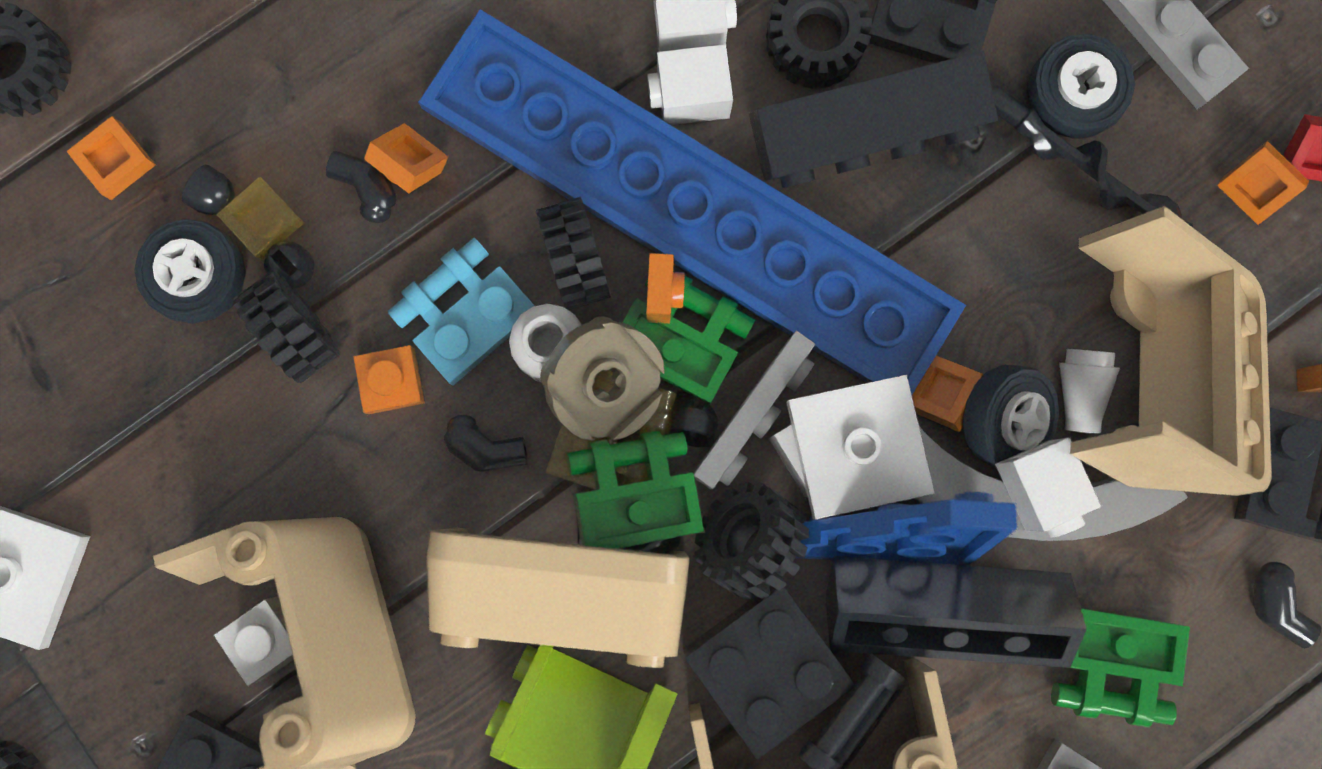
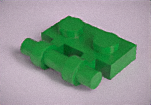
M685 276L683 306L709 320L703 333L673 318L678 308H671L670 324L648 323L647 303L638 298L633 302L623 323L629 324L640 331L659 350L664 362V374L660 372V379L703 402L711 404L738 354L737 351L718 342L722 333L727 329L746 339L756 319L737 310L738 303L723 296L721 300H718L692 286L693 279ZM648 278L645 283L646 287H648Z
M659 430L641 433L638 440L609 444L608 440L604 439L589 442L588 449L566 452V464L569 475L574 476L592 472L596 490L573 494L582 545L619 549L704 532L694 473L689 472L670 476L667 458L687 454V442L683 432L662 435ZM644 463L648 480L618 486L615 468Z
M1081 608L1087 630L1070 667L1080 669L1079 680L1075 685L1055 682L1051 691L1053 706L1073 709L1076 716L1093 719L1097 718L1099 714L1124 717L1129 725L1150 727L1153 722L1173 725L1177 717V708L1173 701L1157 699L1159 683L1183 686L1190 627ZM1106 674L1132 678L1131 689L1127 694L1104 690Z

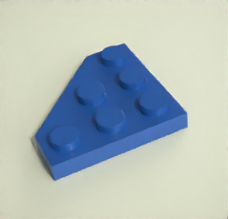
M964 492L956 494L954 500L950 499L917 505L887 504L878 507V511L845 516H829L820 519L810 517L809 521L803 523L809 529V538L799 541L808 547L805 557L796 556L795 558L833 560L834 556L969 566L1017 530L1016 503L994 502V495L990 493Z

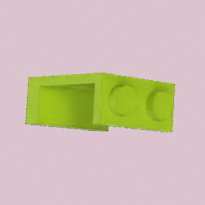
M527 645L512 677L522 682L512 704L501 699L485 732L486 735L495 739L491 746L490 756L517 769H647L678 694L658 684H655L651 691L647 693L553 649L554 646L540 645L536 649Z

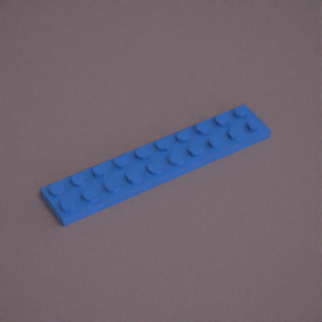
M481 9L418 102L427 113L567 199L581 197L585 210L653 252L674 255V265L790 336L797 330L815 343L814 351L866 383L907 375L912 395L966 307L964 303Z

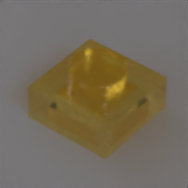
M258 177L217 214L249 251L260 260L264 259V255L270 247L278 242L285 241L304 224L303 220L262 177Z

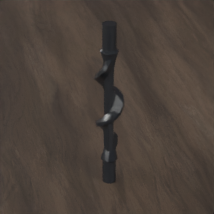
M998 85L994 87L992 92L997 115L1015 127V130L1023 136L1029 138L1035 155L1042 160L1067 159L1099 183L1100 201L1103 207L1115 209L1130 205L1140 213L1145 214L1165 206L1182 219L1178 204L1168 196L1151 193L1137 194L1106 171L1108 150L1102 142L1094 140L1081 146L1073 147L1043 125L1040 116L1034 108L1029 109ZM1186 222L1191 227H1193V223Z

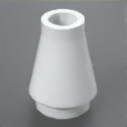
M1079 349L1066 350L1065 363L1059 362L1066 417L1065 430L1101 433L1102 420L1120 369L1119 367H1114L1115 353Z

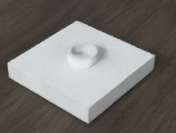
M907 375L787 401L813 519L935 494Z
M0 506V637L37 650L49 648L90 536Z

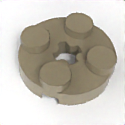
M602 316L575 328L562 338L552 351L549 360L543 365L540 379L545 388L546 401L550 410L571 433L588 440H593L591 437L602 438L607 436L615 440L627 437L639 430L655 413L662 396L658 388L661 381L660 372L664 374V362L655 344L640 331L629 324L616 322L611 318ZM612 367L616 368V371L611 376L612 382L615 384L612 390L606 392L602 388H598L593 392L592 386L597 373L601 370L607 371Z

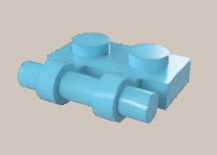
M475 237L459 251H456L454 248L440 258L443 264L419 285L413 281L401 292L404 297L387 311L402 329L419 314L430 326L412 341L448 383L453 386L510 337L512 326L519 316L535 306L500 266L483 280L472 270L489 255ZM460 281L469 292L443 314L433 302L456 282Z

